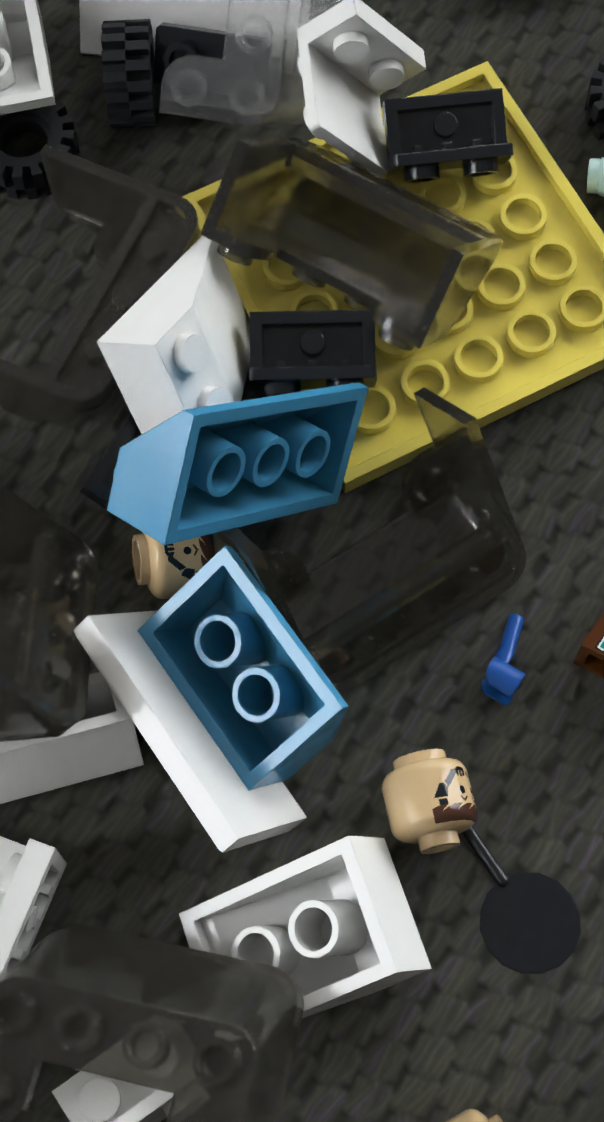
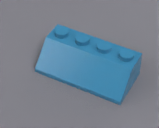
M357 382L183 410L120 447L117 464L113 473V483L107 511L161 544L168 545L338 503L369 387Z

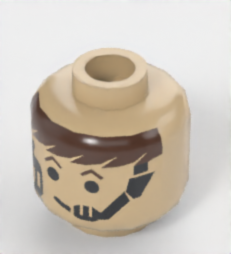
M143 532L142 534L133 535L132 558L137 584L139 586L147 585L150 592L158 599L171 598L224 546H227L224 533H213L168 545L161 544Z
M443 749L416 751L394 760V770L386 775L382 783V793L393 836L404 843H418L421 854H433L458 847L460 845L458 834L468 830L477 819V809L466 767L457 759L447 758Z

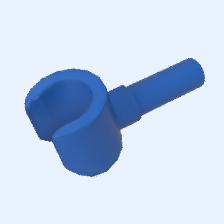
M518 614L509 615L500 647L488 664L485 672L486 680L483 678L481 682L483 693L504 706H508L513 698L512 695L515 691L517 692L526 676L525 673L510 665L524 623V618Z

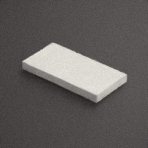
M157 611L88 615L73 630L75 636L219 851L223 853L289 832L307 818L283 782L248 791L137 631Z

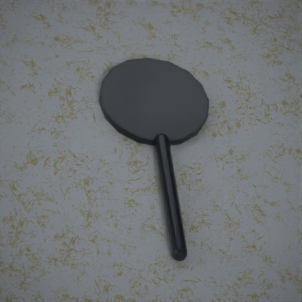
M472 825L462 834L496 883L487 893L480 910V932L488 951L502 965L519 973L542 974L560 967L574 952L581 934L580 912L572 895L557 880L541 873L519 872L507 877Z

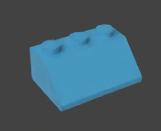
M224 546L137 630L248 791L284 782L292 777L332 742L349 707L232 546Z

